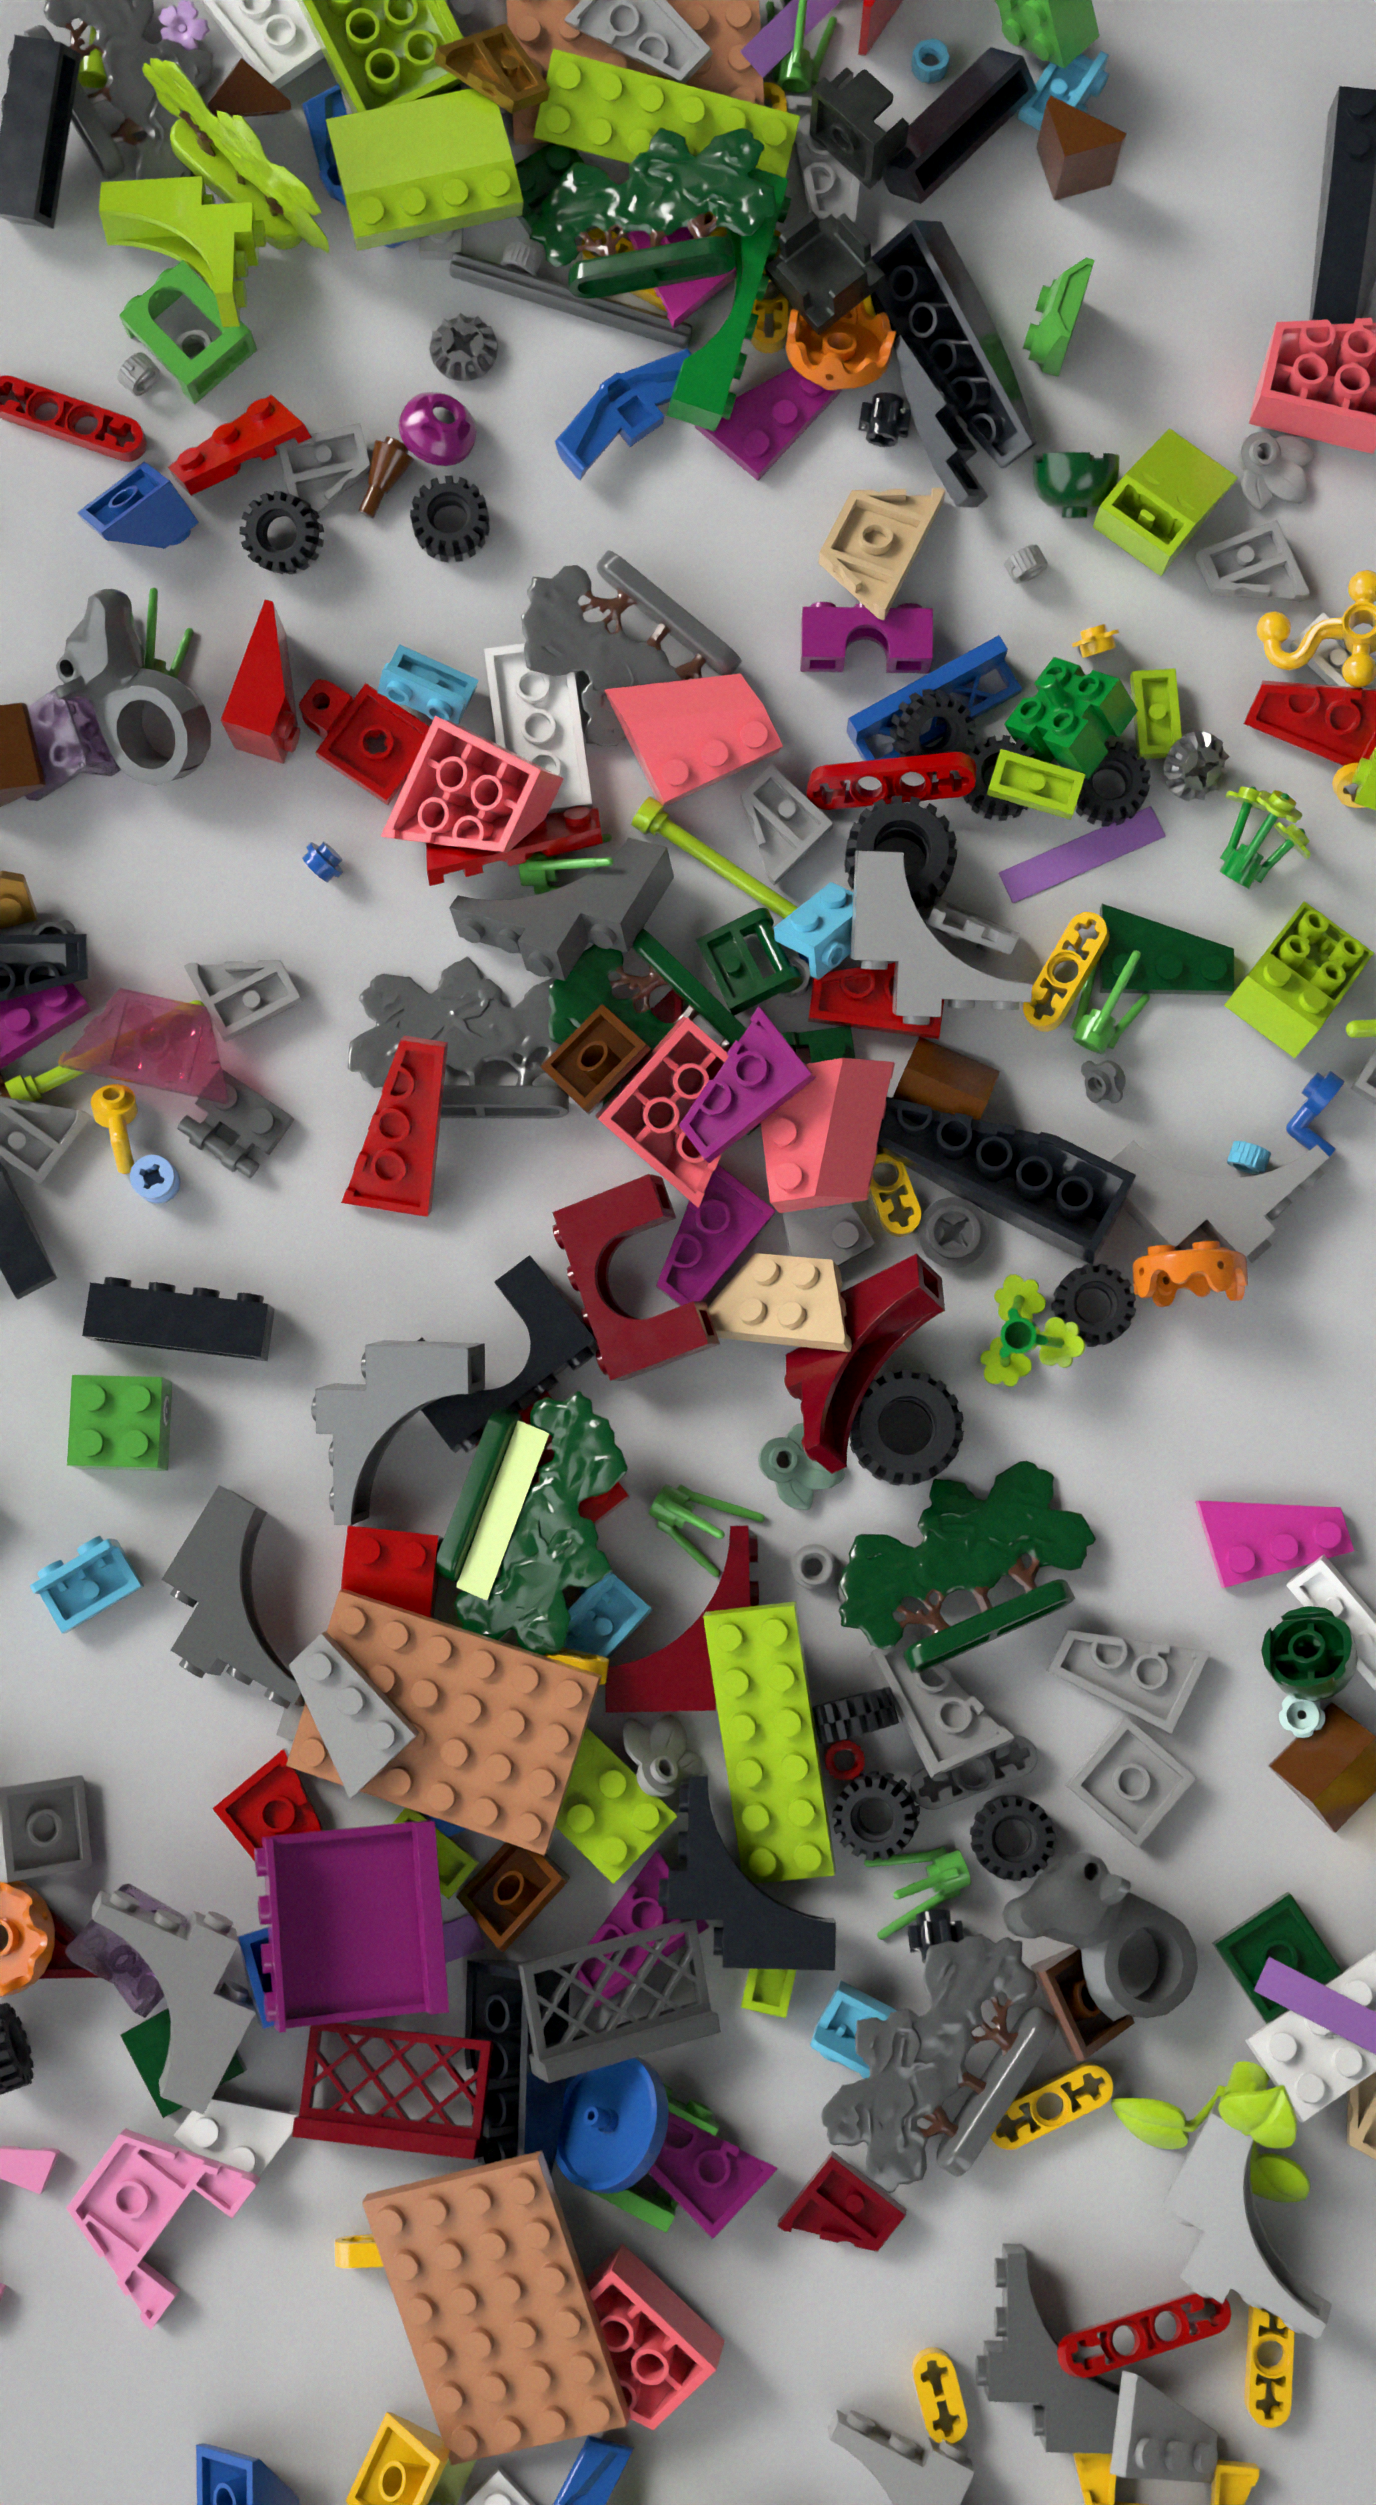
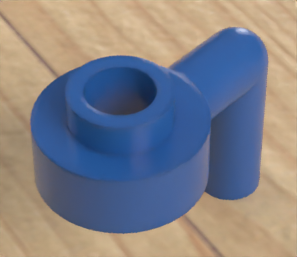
M1329 1071L1325 1077L1317 1072L1301 1092L1307 1099L1286 1125L1287 1133L1305 1148L1311 1150L1318 1145L1329 1157L1336 1148L1308 1126L1327 1106L1345 1082L1332 1071Z

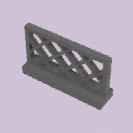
M696 1919L678 1920L518 1965L533 2047V2054L529 2055L531 2070L534 2075L547 2083L721 2032L718 2014L711 2011ZM684 1932L687 1948L678 1964L662 1955L661 1951L670 1936ZM656 1940L652 1947L646 1944L647 1942ZM638 1945L649 1953L636 1975L633 1976L618 1966L629 1947ZM613 1952L610 1959L603 1956L604 1954ZM596 1957L606 1966L591 1989L576 1979L575 1975L584 1960ZM657 1958L674 1969L660 1993L644 1983ZM570 1964L567 1971H564L563 1969L559 1968L561 1966ZM689 1964H690L691 1973H689L688 1971H686V1969H687V1967H688ZM552 1969L563 1977L547 2001L536 1992L534 1974ZM614 1970L631 1981L618 2005L600 1995ZM683 1975L693 1982L696 2002L678 2006L669 2000V1997ZM571 1982L588 1993L574 2018L557 2008ZM639 1988H642L657 1999L647 2016L636 2019L627 2013L626 2010ZM596 2000H599L614 2010L603 2029L592 2031L583 2025V2022ZM538 2002L545 2006L541 2013ZM665 2004H666L667 2006H669L670 2008H672V2009H668V2010L662 2011V2009H663V2007L665 2006ZM555 2012L571 2024L560 2041L546 2045L543 2028L552 2013ZM622 2017L629 2020L627 2022L618 2024ZM579 2029L585 2032V2034L575 2036Z

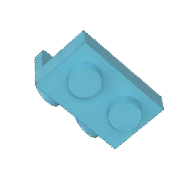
M1101 51L1094 61L1080 54L1064 69L1050 62L1035 84L1038 92L1019 109L1017 119L1040 131L1046 102L1050 95L1087 113L1088 107L1085 104L1091 95L1097 98L1108 81L1109 73L1105 71L1109 55Z
M399 644L390 663H386L382 670L377 693L386 696L395 704L406 705L424 713L432 720L437 716L459 725L476 691L479 680Z
M833 882L827 884L774 927L775 941L808 957L810 976L818 980L831 969L836 968L842 960L851 954L854 892Z
M101 1536L95 1537L77 1548L78 1557L66 1564L62 1560L55 1561L37 1573L40 1579L31 1584L30 1588L34 1594H40L61 1633H68L144 1587L118 1540L108 1538L103 1541Z
M610 1572L601 1581L588 1589L581 1586L579 1590L582 1594L581 1597L571 1608L566 1605L571 1620L564 1647L610 1659L649 1616L653 1609L613 1572Z
M840 1981L817 2021L810 2046L825 2059L831 2062H839L859 2073L864 2079L870 2076L869 2066L863 2061L862 2057L856 2054L855 2034L857 2031V2021L877 2017L882 2021L887 2020L892 2012L898 2010Z

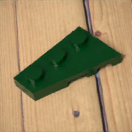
M1105 904L1101 905L1100 916L1107 925L1110 937L1100 957V993L1112 992L1131 954L1137 950L1141 953V956L1122 993L1232 995L1234 992V948Z

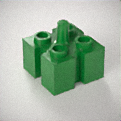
M1053 657L1034 683L1038 690L1037 694L1034 697L1023 698L1004 723V726L1015 742H1017L1018 738L1025 742L1023 745L1024 749L1028 750L1032 747L1036 752L1034 759L1051 763L1055 758L1060 767L1083 773L1085 778L1089 779L1108 753L1104 745L1110 735L1119 738L1138 712V709L1119 678L1095 670L1085 675L1080 665Z

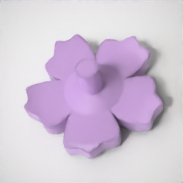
M181 0L178 8L171 5L168 8L162 9L159 20L167 26L161 29L162 40L169 39L180 43L186 51L199 49L196 40H204L205 34L210 31L207 20L195 19L199 11L194 7L193 1Z

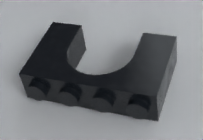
M530 1255L494 1282L525 1323L529 1332L530 1353L521 1373L502 1387L480 1390L471 1394L446 1396L421 1410L454 1453L461 1448L465 1453H468L479 1445L485 1426L492 1413L498 1407L505 1406L521 1413L523 1411V1408L520 1406L521 1402L533 1393L537 1398H540L559 1383L555 1377L568 1366L573 1371L577 1370L595 1355L591 1351L597 1345L595 1338ZM421 1337L417 1341H425V1339Z

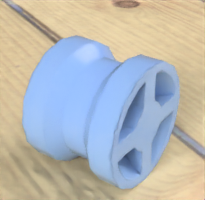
M153 1154L143 1156L131 1168V1186L136 1193L148 1202L155 1204L166 1203L174 1198L179 1191L181 1183L179 1173L162 1156ZM159 1168V1171L157 1173L150 1175L152 1172H156Z

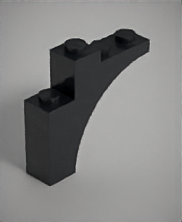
M689 1774V1784H680L679 1812L688 1813V1832L679 1831L678 1860H687V1867H669L668 1878H659L658 1907H668L667 1919L723 1920V1927H714L713 1956H722L723 1968L835 1971V1919L819 1917L793 1909L772 1898L754 1884L735 1863L717 1830L708 1793V1774Z

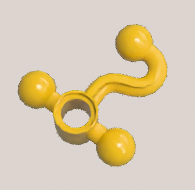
M1370 570L1357 572L1351 578L1348 585V593L1356 603L1348 607L1343 617L1326 619L1312 626L1305 634L1298 649L1294 652H1285L1281 647V644L1288 639L1291 632V622L1283 613L1277 611L1268 612L1263 615L1258 621L1256 632L1259 639L1264 643L1265 655L1269 662L1283 670L1299 669L1311 660L1322 640H1344L1345 647L1352 655L1343 664V678L1352 687L1362 688L1368 686L1376 677V662L1370 656L1371 653L1376 651V606L1373 604L1376 601V573ZM1363 623L1373 627L1372 631L1367 634H1356L1352 631L1355 626Z

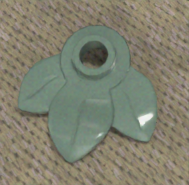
M800 1423L793 1426L786 1437L773 1438L767 1441L759 1452L758 1462L765 1477L775 1482L779 1498L789 1507L806 1511L811 1508L813 1490L834 1487L844 1479L845 1472L842 1469L831 1474L817 1461H812L806 1455L802 1446L804 1425ZM780 1451H783L788 1456V1464L785 1468L779 1467L776 1462V1456Z

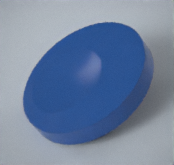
M635 2057L567 2077L555 2160L561 2172L573 2184L597 2193H617L637 2183L654 2164L666 2136L668 2099L664 2084L651 2064L640 2057Z

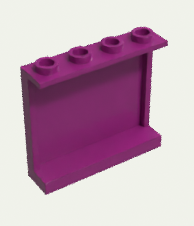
M420 1820L262 1837L263 1848H255L254 1855L256 1876L265 1877L266 1896H258V1915L260 1925L268 1924L269 1944H261L263 1973H271L272 1992L264 1993L267 2022L274 2021L275 2029L279 2033H284L288 2028L428 2012L430 2015L449 2012L435 1821Z

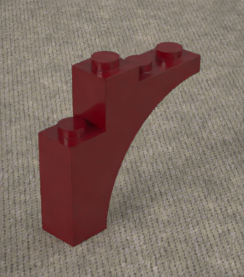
M917 1253L840 1292L846 1305L847 1316L844 1317L846 1333L852 1342L850 1352L799 1347L785 1354V1386L793 1398L802 1401L800 1409L804 1425L803 1449L812 1461H817L831 1474L847 1467V1449L852 1424L864 1394L878 1371L911 1334L926 1322L945 1311L942 1277Z
M748 1525L730 1526L729 1548L721 1580L712 1599L693 1625L669 1645L647 1657L626 1664L608 1666L605 1683L606 1713L716 1711V1697L703 1616L705 1612L759 1606V1582L750 1581L749 1563H758L757 1535H749Z

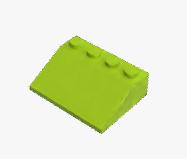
M297 0L352 113L442 95L462 82L438 66L434 61L436 47L463 38L445 0Z
M473 88L326 119L357 251L522 215L523 198L499 105Z

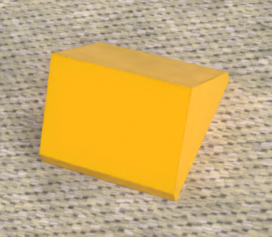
M386 2412L345 2502L349 2505H427L447 2463L450 2449L444 2446L442 2437L394 2413Z

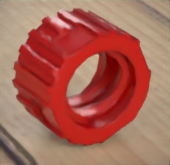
M848 1739L835 1741L834 1744H830V1748L826 1749V1754H824L825 1768L829 1771L828 1773L841 1781L853 1780L854 1777H858L859 1773L863 1771V1766H865L864 1752L861 1751V1747ZM847 1749L853 1753L855 1762L850 1769L842 1771L835 1766L834 1756L838 1751Z

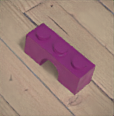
M816 602L811 604L810 607L802 606L800 672H843L846 649L856 641L871 640L880 645L886 655V673L929 674L933 659V608H922L921 605L916 603H904L898 605L897 608H890L885 620H881L862 603H858L854 607H836L835 604L830 602Z

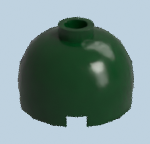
M1090 452L1043 453V456L1033 455L1034 487L1039 498L1047 506L1062 509L1061 518H1087L1088 509L1100 507L1118 483L1120 470L1119 454L1103 453V458H1094V455H1090Z
M1305 1606L1290 1610L1282 1615L1283 1621L1276 1625L1273 1631L1270 1627L1265 1633L1261 1648L1264 1666L1269 1675L1283 1692L1296 1699L1320 1701L1338 1694L1347 1686L1355 1674L1358 1661L1354 1637L1349 1626L1344 1620L1342 1621L1335 1617L1332 1611L1324 1607Z

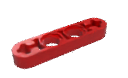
M0 376V396H8L10 391H13L17 400L26 404L24 410L19 402L7 400L5 405H3L0 400L1 419L124 462L135 461L146 451V436L136 420L13 376ZM49 402L58 406V413L53 419L42 421L36 418L37 409L42 404ZM89 416L97 419V428L91 434L82 435L76 432V424L81 418ZM108 424L113 435L125 438L128 432H131L135 441H127L124 447H121L115 436L107 434Z
M962 752L823 765L815 768L809 776L807 798L817 808L824 810L874 806V802L884 799L886 804H891L892 796H902V803L910 802L911 796L920 798V801L958 798L966 796L975 787L977 766L974 759ZM950 771H958L959 775L963 778L955 779ZM916 772L923 776L925 781L920 785L910 786L903 782L901 777L905 773ZM933 772H937L936 779H938V782H932ZM867 776L874 777L882 785L878 789L867 790L859 785L858 780ZM845 780H850V790H849V791L846 790V789H847V783H845ZM827 783L833 791H826L825 787L820 784Z
M1193 2291L1069 2333L1059 2343L1057 2350L1058 2362L1062 2370L1075 2378L1094 2377L1221 2333L1230 2323L1231 2307L1227 2298H1225L1222 2304L1214 2298H1205ZM1204 2302L1208 2305H1214L1216 2313L1210 2316V2321L1194 2320L1189 2322L1186 2313L1202 2310L1205 2308ZM1162 2312L1169 2313L1176 2322V2332L1168 2341L1160 2338L1155 2329L1156 2318ZM1120 2326L1127 2327L1134 2336V2347L1127 2355L1120 2354L1113 2345L1114 2332ZM1077 2342L1080 2347L1100 2345L1104 2353L1086 2357L1084 2359L1085 2368L1082 2363H1074L1072 2359V2354L1078 2351Z

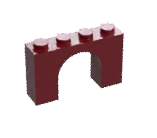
M647 1174L552 1212L556 1222L553 1225L555 1240L562 1250L565 1249L570 1266L567 1267L569 1281L574 1290L580 1292L585 1306L581 1310L583 1322L588 1331L594 1333L599 1350L596 1351L597 1363L602 1373L609 1376L610 1381H625L720 1345L706 1302L692 1301L656 1316L639 1319L625 1312L617 1304L611 1293L608 1280L609 1266L618 1247L633 1235L676 1219L661 1176Z

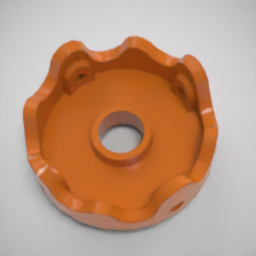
M863 301L820 335L800 315L799 310L791 309L786 353L793 368L804 378L815 384H819L827 390L855 389L877 381L886 372L891 362L896 331L891 330L890 321L885 312H881L875 317L871 316L866 312Z
M1218 1241L1195 1242L1192 1244L1193 1249L1175 1250L1173 1245L1148 1247V1255L1139 1257L1133 1262L1134 1293L1141 1298L1152 1297L1153 1302L1158 1307L1171 1305L1176 1291L1183 1288L1192 1291L1201 1298L1207 1297L1211 1289L1215 1292L1226 1291L1230 1301H1241L1244 1297L1245 1286H1248L1247 1259L1243 1253L1220 1247V1242Z
M21 1881L0 1883V1924L6 1928L9 1935L6 1948L4 1950L0 1948V1998L23 1992L35 1984L44 1974L51 1960L55 1945L54 1923L46 1902L35 1889Z

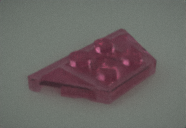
M119 988L106 1003L104 1012L91 1020L83 1030L85 1032L84 1035L68 1053L64 1051L58 1060V1064L66 1069L227 1104L229 1099L210 1014L207 1007Z

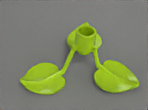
M1248 2061L1236 2062L1232 2068L1227 2086L1218 2085L1215 2095L1192 2120L1186 2121V2115L1180 2108L1160 2100L1147 2098H1116L1111 2100L1113 2111L1135 2137L1153 2147L1179 2149L1185 2147L1188 2143L1189 2135L1187 2132H1194L1210 2113L1217 2097L1220 2096L1222 2098L1220 2099L1218 2109L1225 2123L1241 2131L1243 2135H1250L1254 2139L1250 2160L1252 2193L1267 2200L1283 2203L1306 2200L1311 2188L1310 2180L1299 2164L1275 2153H1263L1260 2155L1257 2149V2142L1270 2148H1286L1291 2146L1297 2135V2118L1285 2086L1280 2085L1266 2090L1269 2076L1264 2068Z

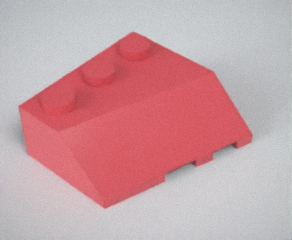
M1356 318L1355 322L1350 324H1331L1329 320L1276 322L1257 383L1248 424L1373 454L1376 449V322H1373L1372 318Z
M741 673L604 690L656 800L665 807L777 754L783 747L764 705Z
M435 716L381 837L508 853L546 818L564 778L461 725Z
M683 1016L599 1110L595 1117L699 1208L705 1194L704 1191L721 1155L710 1163L704 1160L679 1124L709 1080L715 1078L729 1056L725 1050L688 1017Z
M839 1058L805 1064L815 1076V1079L761 1122L770 1203L779 1213L865 1201L868 1199L878 1150L877 1142L881 1122L885 1116L886 1098L890 1079L893 1076L894 1062Z
M622 2243L585 2280L631 2415L630 2419L654 2430L717 2370L725 2340Z

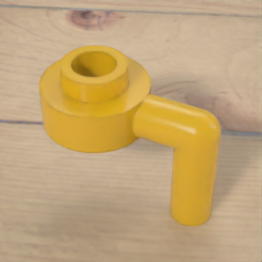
M109 1084L95 1091L91 1097V1108L95 1121L99 1125L109 1128L118 1172L128 1174L131 1172L134 1160L127 1124L132 1122L137 1115L136 1098L134 1092L129 1087L122 1084Z

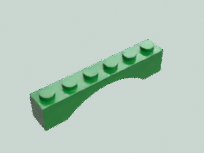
M756 167L748 172V177L774 187L776 213L771 217H766L762 226L752 236H741L725 227L735 249L736 288L732 310L718 333L701 349L684 359L677 375L666 416L714 432L721 417L729 419L736 398L735 393L729 392L733 378L740 380L747 360V354L740 351L744 339L751 341L759 316L751 312L755 300L762 302L770 276L762 273L766 261L771 262L775 258L780 243L779 236L773 234L777 222L784 224L792 199L784 196L789 179Z

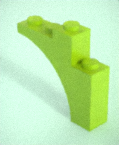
M203 176L101 182L99 213L107 245L144 248L165 254L180 262L183 260L204 279L215 294L222 327L240 326V308L247 307L246 284L241 278L248 277V266H259V247H266L264 221L256 220L253 202L215 204L214 195L206 194Z

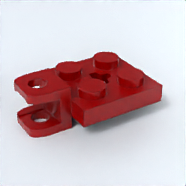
M317 679L299 702V708L306 726L324 739L315 752L317 758L386 805H389L406 781L430 726L390 701L386 696L377 693V690L366 683L353 699L350 694L335 684L324 679ZM322 706H328L326 709L319 710ZM380 735L385 736L384 744L387 748L386 751L375 754L369 753L370 747L366 740L369 737L377 739Z

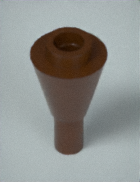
M386 436L384 442L375 440L368 479L369 487L358 510L370 518L375 517L384 494L391 490L414 461L408 455L409 449L401 441Z

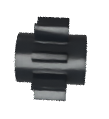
M886 392L873 395L872 403L862 402L858 430L867 431L866 440L872 445L879 447L895 446L898 442V436L902 438L908 437L911 410L903 409L904 400L900 396Z
M944 1909L918 1913L916 1915L917 1925L908 1926L907 1931L910 1953L921 1952L922 1963L926 1962L927 1950L930 1946L947 1941L958 1943L964 1939L962 1920L951 1921L950 1911Z

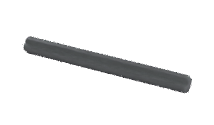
M461 252L455 253L450 263V275L453 278L677 348L686 349L692 337V326L689 323L682 322L673 329L667 316L605 297L594 299L579 298L569 291V286Z

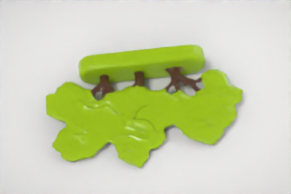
M150 58V64L144 63V67H142L144 76L154 87L161 105L171 114L181 118L174 123L170 132L172 152L196 176H203L204 184L225 203L253 202L256 220L264 221L266 242L274 248L281 250L292 249L304 239L309 245L318 249L321 248L329 254L328 238L311 216V214L317 216L319 213L322 214L319 204L313 197V193L303 181L286 167L276 165L270 161L264 152L260 138L245 118L238 115L231 117L227 112L217 111L218 117L212 114L199 91L178 63L167 60L162 61L158 58Z

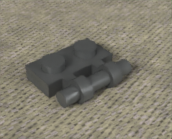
M220 1068L195 1102L197 1107L208 1113L205 1120L199 1123L186 1115L180 1121L177 1129L190 1138V1144L199 1150L205 1148L222 1159L221 1165L231 1172L238 1170L248 1178H252L260 1166L259 1163L248 1156L254 1146L270 1155L295 1119ZM222 1124L240 1135L235 1144L231 1145L216 1135Z

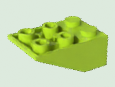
M1169 428L1125 473L1100 505L1092 527L1159 576H1162L1234 485L1238 477Z
M1303 901L1224 1006L1293 1058H1296L1320 1030L1374 955V952Z

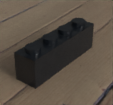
M15 35L13 49L9 53V77L6 94L1 102L3 116L0 129V217L9 222L54 229L81 59L80 53L62 42Z
M990 47L909 125L907 144L882 170V178L890 194L922 204L1038 92L1024 56Z
M105 1277L104 1284L90 1282L82 1336L92 1341L268 1361L275 1309L271 1305L263 1303L264 1296L251 1293H237L236 1300L219 1298L220 1291L200 1287H194L192 1295L175 1293V1285L149 1282L148 1289L131 1287V1280L116 1277Z

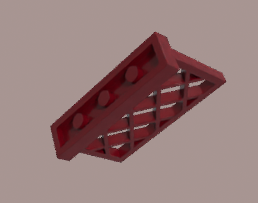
M339 2022L310 2026L299 2116L294 2117L292 2137L470 2160L480 2158L485 2153L486 2136H483L494 2041ZM322 2031L338 2033L349 2048L331 2065L320 2051ZM350 2035H358L364 2037L360 2039L357 2043H355L353 2039L350 2037ZM373 2037L382 2038L394 2054L376 2070H374L360 2050ZM394 2040L408 2041V2043L400 2049ZM417 2043L428 2044L439 2059L421 2076L404 2055ZM439 2045L454 2048L445 2055ZM463 2048L480 2050L478 2071L468 2080L464 2081L450 2062V2059ZM354 2055L368 2074V2077L349 2091L335 2072V2069ZM398 2060L413 2082L394 2097L379 2075ZM319 2063L324 2071L317 2076ZM441 2066H444L459 2087L439 2103L424 2081ZM328 2076L343 2098L330 2109L313 2107L315 2086ZM477 2080L476 2094H474L469 2086ZM373 2081L388 2103L377 2113L368 2114L363 2111L354 2096ZM416 2087L420 2089L433 2107L420 2120L410 2119L399 2104ZM462 2092L474 2107L472 2126L455 2124L444 2109ZM348 2103L354 2112L339 2109ZM392 2108L398 2117L384 2116V2114ZM438 2114L444 2123L429 2120Z

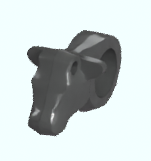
M102 589L88 598L84 618L66 639L65 653L56 664L58 677L64 684L56 688L55 692L60 700L82 696L90 701L110 753L118 767L128 776L140 783L154 786L186 777L196 771L203 763L211 746V723L205 705L192 689L178 679L156 670L144 668L145 651L131 622L132 605L128 595L117 589ZM146 701H150L160 707L171 720L175 732V749L172 758H166L157 752L146 738L142 727V712Z
M1067 1853L1058 1865L1040 1874L1028 1892L1010 1900L1005 1905L1002 1915L1008 1931L1016 1936L1030 1939L1044 1936L1080 1949L1084 1978L1089 1994L1097 2007L1113 2021L1125 2015L1139 2018L1167 2015L1190 1994L1198 1970L1196 1947L1188 1929L1182 1921L1167 1911L1128 1892L1131 1882L1119 1875L1111 1874L1101 1858L1090 1853ZM1139 1928H1143L1152 1936L1157 1947L1159 1965L1156 1977L1150 1987L1140 1995L1133 1997L1126 1991L1119 1977L1118 1959L1121 1947L1128 1936Z

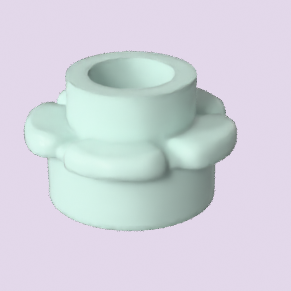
M1289 1695L1282 1702L1283 1710L1279 1713V1720L1285 1730L1292 1731L1296 1737L1306 1738L1312 1736L1314 1730L1322 1728L1325 1722V1712L1320 1708V1701L1300 1700ZM1300 1710L1306 1712L1305 1719H1300L1298 1717V1712Z

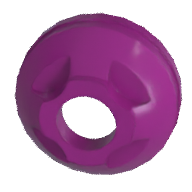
M440 392L420 393L407 403L399 417L398 427L403 443L411 453L426 463L436 466L456 465L469 456L476 439L475 421L468 409L450 395ZM441 407L449 410L454 415L455 422L447 424L439 421L435 417L433 409Z

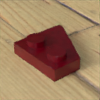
M832 2151L779 2218L777 2226L783 2231L791 2232L792 2229L819 2234V2239L836 2243L847 2241L855 2247L878 2252L905 2218L907 2209Z

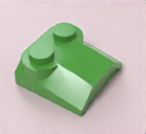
M1086 257L1064 271L1058 279H1054L1051 287L1042 286L1035 311L1041 312L1042 316L1039 325L1030 323L1023 349L1030 351L1028 360L1039 363L1043 373L1059 377L1083 303L1094 259Z

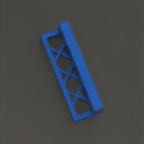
M1000 635L849 717L846 733L863 761L876 760L865 741L876 734L890 737V729L893 728L889 727L895 725L891 722L893 715L895 714L900 717L903 715L904 711L899 709L898 706L902 701L907 705L912 704L909 696L915 692L922 697V690L931 689L936 693V689L948 695L956 693L970 697L967 708L972 713L969 715L972 719L1020 694L1022 688L1005 661L1008 648ZM994 669L998 671L1007 688L996 694L977 690L980 677ZM974 681L973 688L965 687V685ZM974 699L982 700V702L973 706ZM932 717L930 730L919 735L922 746H926L944 736L946 722L935 727L937 719L945 721L943 717ZM893 748L890 753L879 759L899 758L900 754Z

